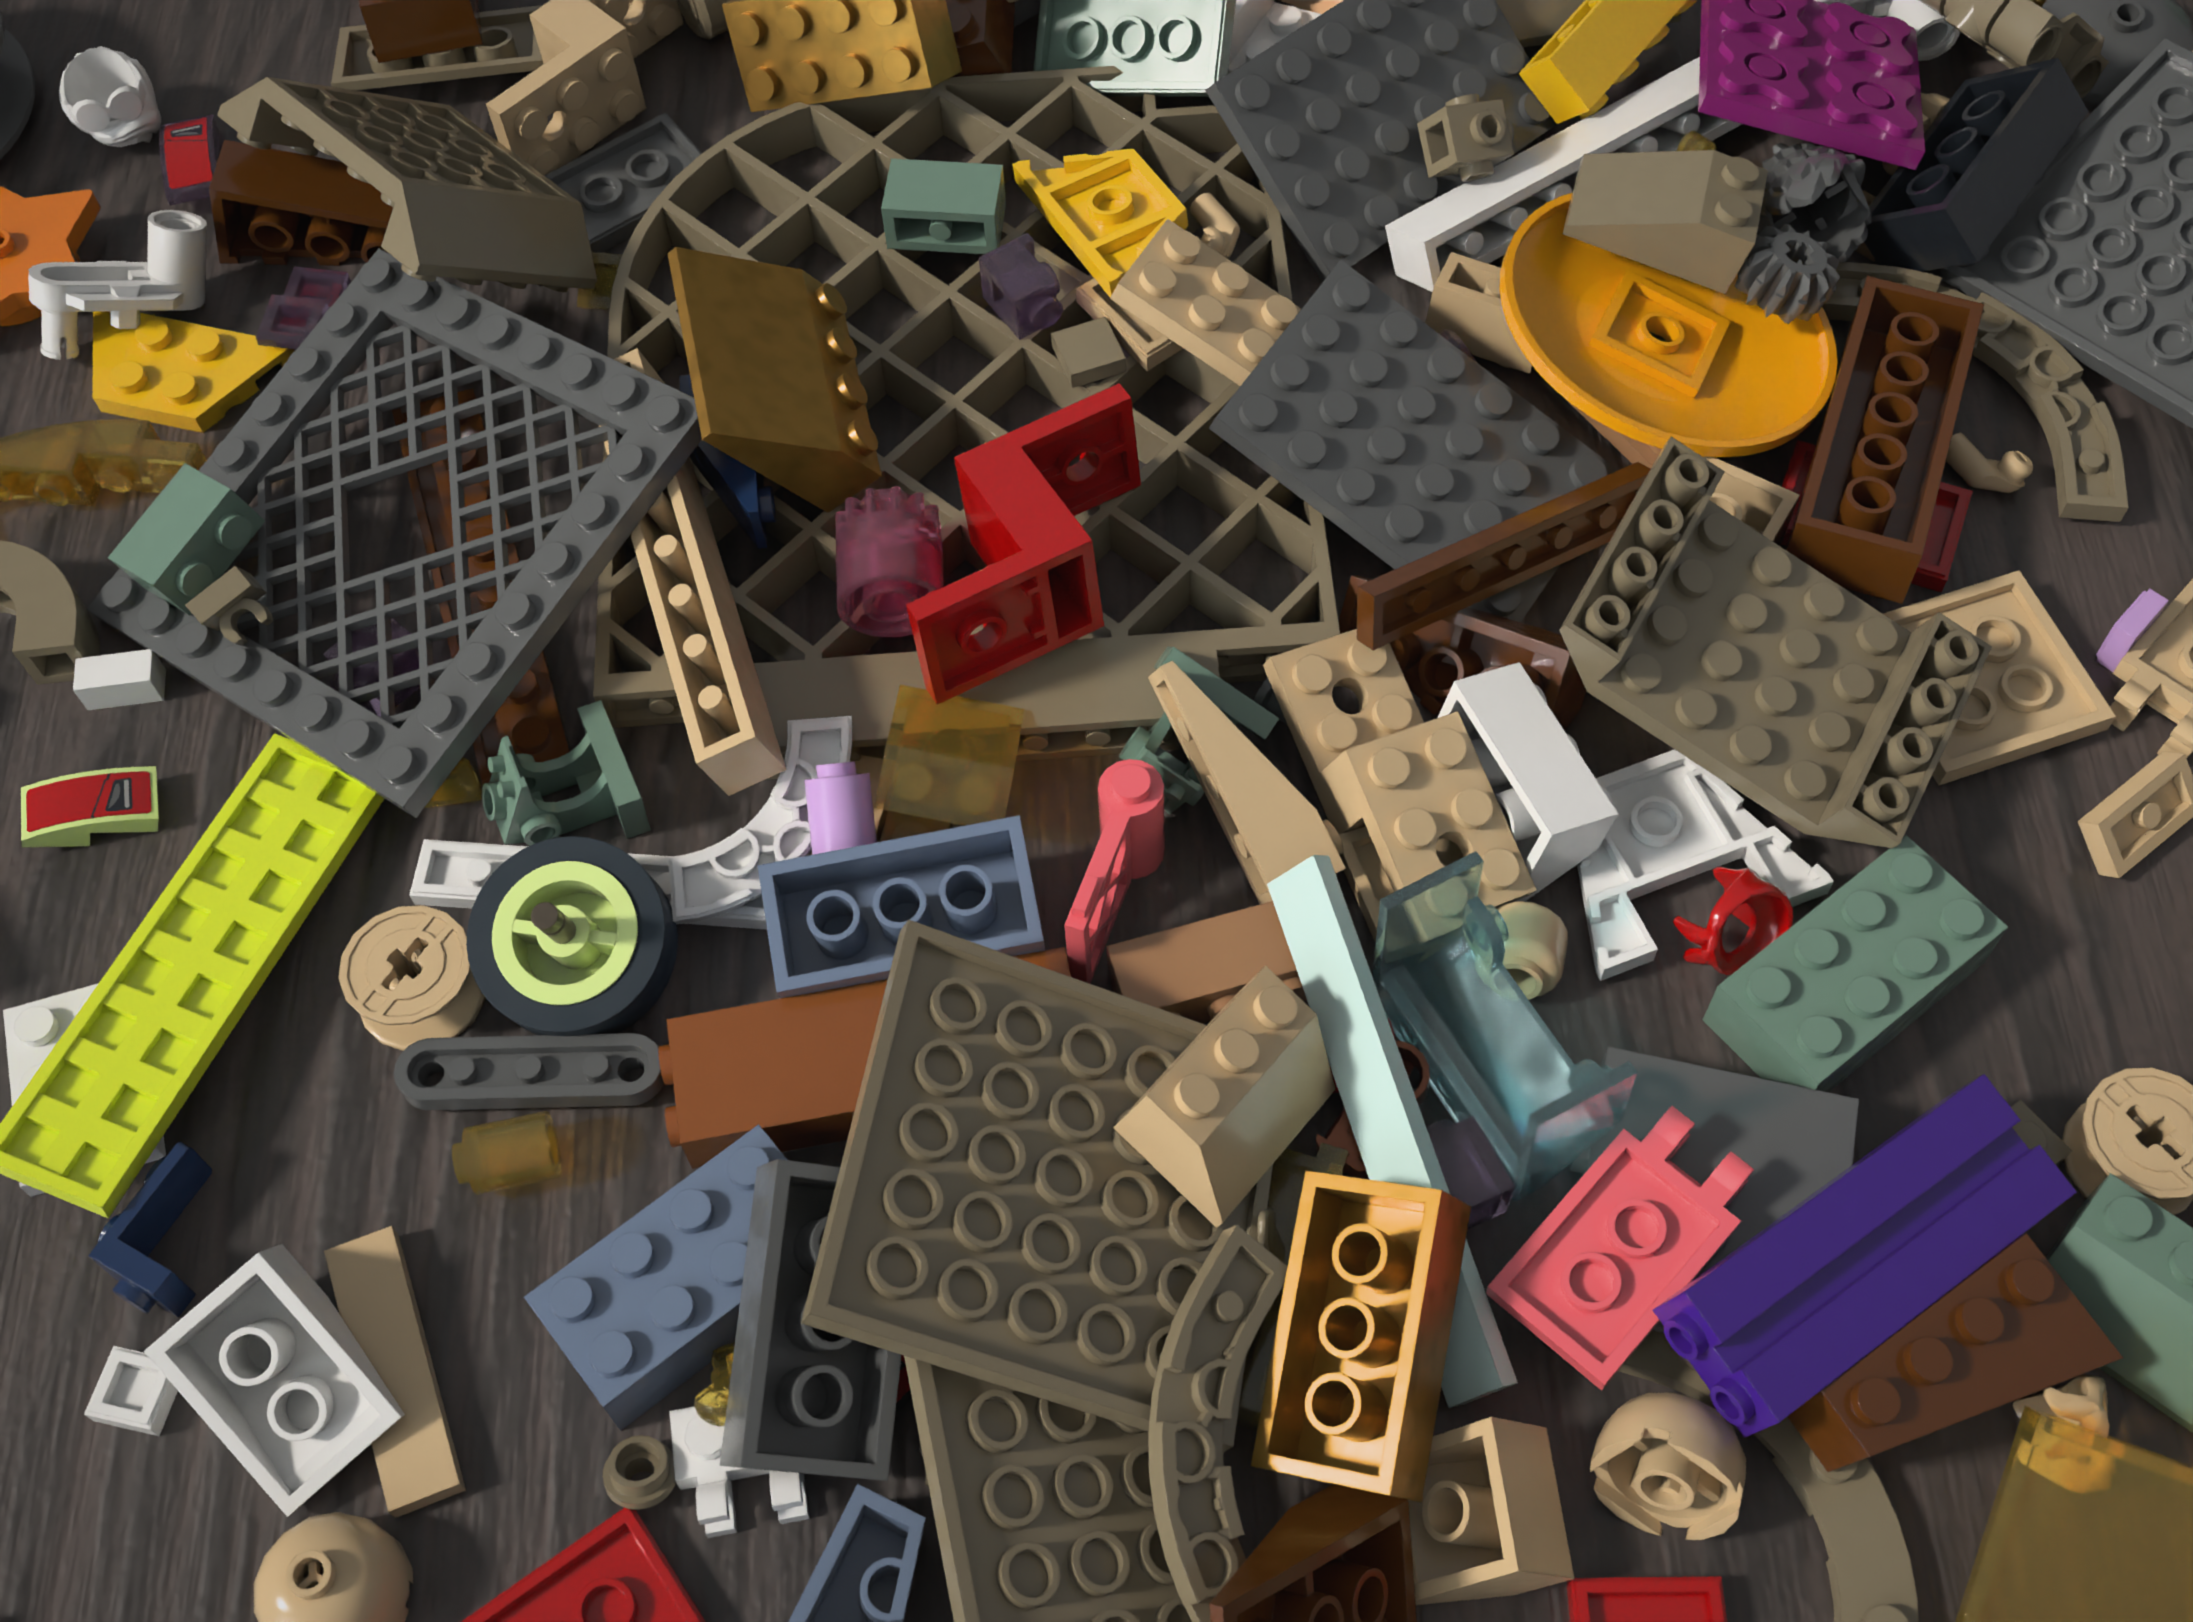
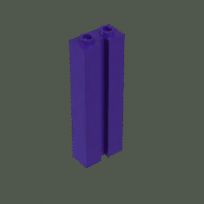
M1985 1074L1941 1100L1653 1309V1312L1664 1326V1334L1670 1346L1681 1357L1689 1360L1709 1388L1710 1397L1716 1410L1725 1420L1735 1425L1744 1438L1780 1423L2077 1193L2039 1144L2029 1149L2012 1128L2021 1120Z

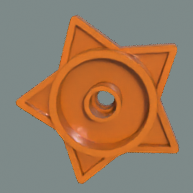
M0 186V326L18 325L41 317V310L29 301V269L32 266L49 262H80L77 250L101 209L99 202L90 189L24 198Z

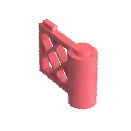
M1127 759L1118 761L1108 767L1100 777L1098 785L1100 839L1064 925L1070 975L1072 978L1089 984L1092 981L1131 880L1146 877L1156 871L1164 857V784L1161 774L1152 765L1142 760Z

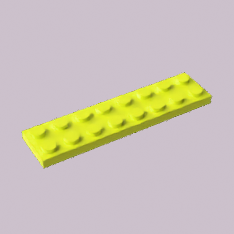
M274 733L0 1123V1174L109 1219L385 798L294 741Z

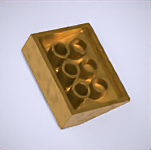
M675 247L667 253L702 440L827 513L882 477L876 452L878 440L871 429L865 404L868 397L860 382L855 361L857 349L849 335L845 318L847 306L839 291L831 284H822L801 269Z

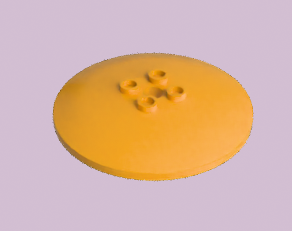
M1572 193L1562 195L1542 205L1530 214L1517 229L1503 257L1500 270L1499 290L1507 324L1525 357L1551 387L1572 405L1601 424L1636 441L1660 449L1664 447L1665 443L1672 436L1702 457H1737L1765 452L1794 439L1809 427L1826 404L1836 379L1837 350L1833 331L1823 307L1809 321L1795 318L1787 324L1775 314L1765 318L1764 310L1758 305H1747L1748 294L1740 292L1735 287L1738 274L1727 292L1723 294L1566 236L1562 233ZM1649 332L1660 335L1667 342L1656 339Z

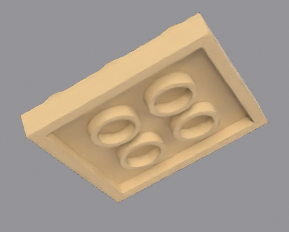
M2020 570L1883 613L1908 631L1913 632L1936 613L1940 612L1992 646L1932 774L1938 785L2108 730L2116 718V715Z

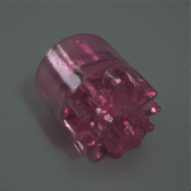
M899 486L879 490L868 488L865 491L866 496L861 501L857 498L848 497L845 499V511H839L835 514L837 612L846 625L867 635L878 637L912 635L906 604L925 596L933 590L944 587L941 522L939 521V507L934 504L925 506L923 493L917 492L909 495L902 491Z

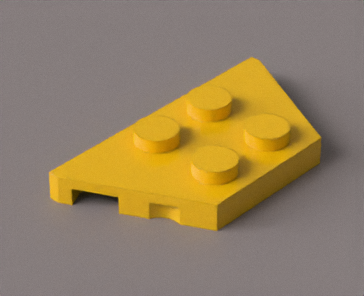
M1134 148L1107 151L1100 155L1078 154L1064 156L1063 168L1032 171L1030 160L1018 161L1012 164L1016 183L1109 297H1111L1120 280L1167 218L1184 230L1188 227L1186 207Z
M110 311L93 312L92 398L100 411L104 413L204 433L224 418L226 412L231 407L242 404L257 393L259 389L255 381L277 364L283 367L294 352V349L291 347L268 345L274 339L140 313V325L137 329H118L110 325Z

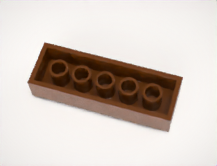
M1871 276L1866 278L1849 328L1834 386L1830 394L1786 547V551L1845 589L1903 604L1923 555L1982 316L1983 303Z

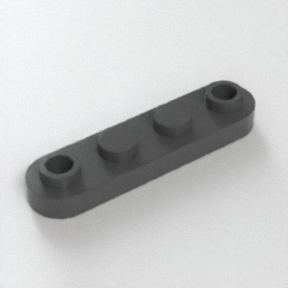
M636 1033L585 1034L579 1036L536 1035L426 1038L408 1046L400 1054L394 1067V1080L398 1089L411 1105L422 1110L635 1106L654 1098L664 1086L657 1044L650 1038ZM633 1068L644 1069L643 1075L638 1080L633 1082L623 1080L629 1070ZM439 1072L444 1073L440 1083L435 1086H425L427 1079L431 1075Z

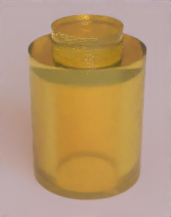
M548 1111L465 1127L462 1133V1142L455 1143L452 1146L453 1166L457 1180L460 1184L470 1183L476 1195L557 1179L561 1176L559 1143L553 1119Z

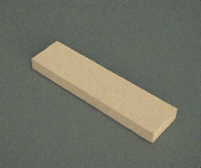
M392 1226L325 1250L324 1254L339 1314L405 1414L372 1443L388 1512L397 1518L466 1491L399 1234Z

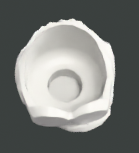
M100 46L77 53L74 59L68 63L61 78L59 101L63 112L71 123L107 146L124 147L142 141L148 143L151 141L153 133H157L161 127V115L153 85L145 69L137 59H132L122 52Z

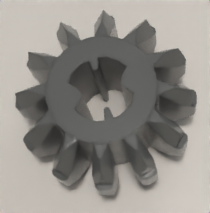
M1784 224L1779 230L1775 227L1766 226L1756 236L1755 245L1737 273L1738 279L1735 287L1740 292L1748 294L1747 305H1758L1764 310L1765 318L1775 314L1787 324L1795 318L1809 321L1814 314L1819 312L1824 303H1828L1837 288L1836 283L1840 276L1836 269L1839 260L1834 255L1826 253L1828 243L1816 242L1810 238L1809 230L1801 234L1788 224Z

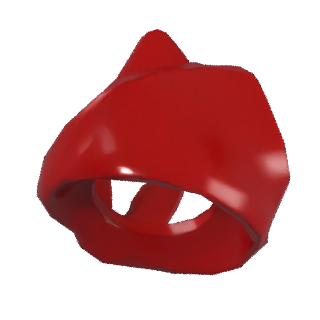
M1718 866L1713 869V874L1723 886L1724 894L1719 898L1711 911L1707 928L1691 923L1679 915L1674 918L1673 924L1686 939L1701 946V948L1687 949L1683 953L1685 961L1694 964H1708L1720 974L1732 975L1792 927L1793 908L1786 892L1774 884L1761 879L1751 868L1728 869ZM1733 914L1746 924L1749 930L1742 943L1735 950L1726 953L1722 943L1723 929L1728 917Z

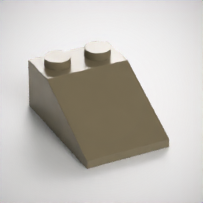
M1715 150L1584 154L1579 165L1562 234L1725 294L1755 245L1768 170L1756 166L1745 158L1732 157Z

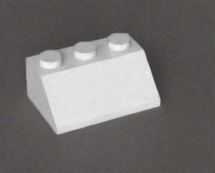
M1518 662L1454 681L1438 718L1457 711L1460 714L1537 891L1517 900L1525 902L1597 851L1619 813L1613 806L1612 798L1607 789L1598 783L1581 757L1577 743L1564 731L1547 705L1546 697L1541 688L1532 682L1521 663Z

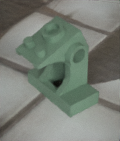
M1167 646L1154 666L1155 669H1158L1160 666L1173 661L1224 712L1234 725L1238 724L1257 738L1265 740L1279 720L1277 716L1175 647ZM1164 711L1161 718L1149 731L1141 726L1135 730L1122 749L1119 758L1122 760H1142L1152 765L1161 774L1164 784V811L1171 814L1185 802L1193 807L1205 792L1189 760L1184 764L1159 747L1172 726Z
M601 700L577 708L585 736L571 752L556 759L535 762L533 756L529 754H515L510 739L506 736L501 739L497 756L488 758V768L492 775L490 782L483 785L482 803L488 820H496L505 845L526 843L531 846L547 839L558 838L562 834L614 815L618 816L627 839L651 831L641 795ZM578 784L581 794L573 798L558 802H544L542 799L543 796Z

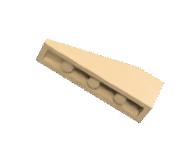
M1173 661L1160 666L1148 677L1259 904L1273 901L1267 886L1269 882L1313 855H1329L1335 874L1346 869L1340 858V855L1344 853L1343 844L1332 823L1328 820L1322 821L1317 809Z

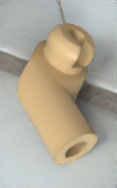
M1203 193L1195 198L1190 206L1191 214L1203 227L1204 233L1200 241L1229 259L1239 237L1240 227L1211 193Z

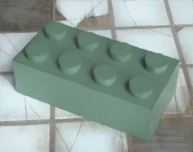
M1906 835L1898 846L1893 849L1889 848L1720 983L1702 1020L1760 1078L1829 1093L1984 964L2008 926Z

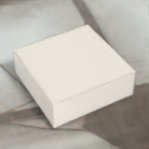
M113 1346L84 1415L95 1422L160 1436L178 1390L146 1353Z

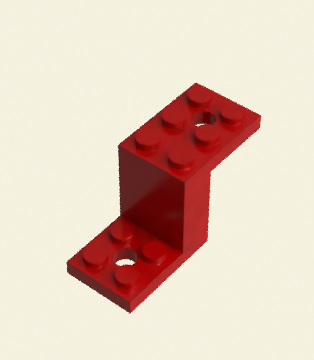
M1120 383L954 457L970 541L987 566L906 604L925 687L936 705L1104 627L1093 541L1074 516L1141 486L1132 399ZM1081 454L1079 462L1068 467L1069 463ZM983 624L981 631L970 635L978 626Z

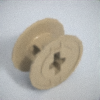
M428 906L396 907L374 916L353 934L341 955L339 982L346 1001L361 1015L364 1027L381 1044L402 1051L414 1042L422 1039L458 1037L474 1023L486 1000L470 968L467 954V936L464 928L446 912Z
M2155 1068L2123 1069L2102 1079L2086 1099V1103L2080 1105L2065 1124L2062 1141L2072 1150L2064 1160L2068 1176L2086 1199L2111 1173L2174 1216L2185 1211L2193 1200V1085L2181 1076Z

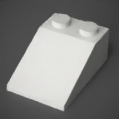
M283 1244L258 1252L144 1350L148 1357L287 1517L405 1415L329 1297Z

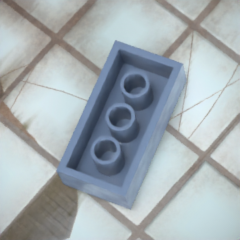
M1020 815L757 865L776 991L780 998L888 979L899 933L908 919L1010 956L1045 950Z
M759 1124L524 1296L527 1303L620 1431L735 1344L757 1167L776 1159L787 1160Z

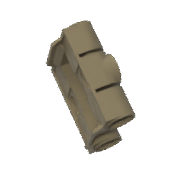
M1919 0L1940 15L1945 16L1944 20L1966 37L1986 48V52L2009 69L2059 58L2081 99L2094 87L2102 71L2109 63L2100 54L2105 38L2074 12L2059 20L2053 14L2030 0Z

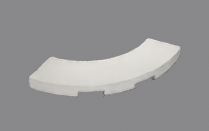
M852 716L787 721V749L784 759L786 770L780 773L768 801L759 813L744 828H740L734 834L715 845L686 855L668 857L673 922L676 925L719 916L750 903L762 895L757 865L808 856L812 847L804 780L817 778L816 765L850 762Z

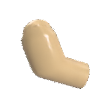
M1957 433L1951 438L1946 462L1973 488L2011 493L2022 488L2025 485L2024 479L2032 474V461L2020 451H2008L2003 455L2001 461L1985 458L1963 433Z

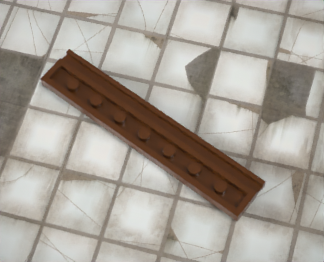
M473 388L458 392V405L477 399ZM445 396L420 402L421 417L445 410ZM401 408L392 410L396 426L407 422V412L402 413ZM482 413L459 420L461 438L486 430ZM446 425L421 433L422 451L447 443ZM408 438L399 440L403 457L409 456ZM487 445L462 453L463 472L488 464ZM447 458L407 472L427 555L453 547L449 462ZM489 479L464 487L465 507L491 499ZM505 509L506 529H509L512 526L508 511ZM492 514L466 522L467 542L493 534ZM516 542L508 544L509 565L521 561ZM494 549L468 557L469 578L496 570ZM454 562L431 569L435 589L456 582ZM497 585L470 593L471 614L490 609L498 600ZM457 598L439 603L443 623L458 619ZM459 634L447 638L452 658L459 651ZM544 650L473 742L483 785L490 782L492 775L488 768V758L497 756L503 737H509L515 754H529L533 756L535 762L556 759L571 752Z

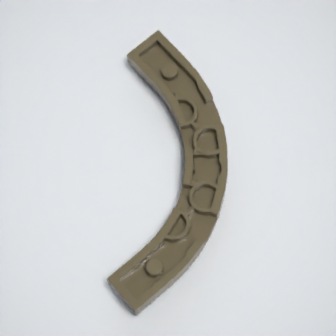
M1851 262L1838 264L1836 272L1840 278L1836 283L1837 288L1828 303H1824L1822 306L1829 320L1852 321L1867 276L1983 303L1984 307L1972 355L1994 369L2010 383L2037 417L2052 453L2059 518L2121 522L2129 506L2124 463L2117 430L2105 402L2097 403L2090 390L2080 378L2084 369L2058 341L1988 294L1981 292L1976 299L1957 290L1941 286L1942 277L1894 266Z
M1238 1225L1222 1231L1190 1285L1172 1321L1163 1346L1151 1399L1148 1449L1149 1479L1154 1516L1167 1565L1179 1597L1192 1622H1211L1209 1603L1246 1561L1238 1539L1239 1536L1244 1535L1235 1501L1231 1466H1223L1224 1421L1232 1419V1408L1237 1383L1246 1354L1260 1325L1285 1283L1288 1267Z
M1651 1331L1619 1370V1372L1677 1390L1716 1410L1707 1385L1689 1360L1684 1359L1674 1351L1664 1333ZM1788 1417L1780 1423L1754 1433L1753 1435L1775 1456L1772 1461L1793 1488L1808 1516L1814 1517L1822 1535L1829 1557L1826 1561L1833 1598L1834 1622H1919L1918 1599L1912 1565L1902 1530L1883 1484L1868 1458L1827 1472Z

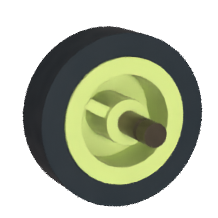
M570 836L547 839L528 846L507 859L492 873L480 890L472 907L467 928L468 960L474 979L481 992L499 1012L536 1035L579 1036L585 1034H616L631 1026L644 1016L662 995L673 972L678 948L677 925L673 922L672 907L662 888L629 854L609 843L587 837Z

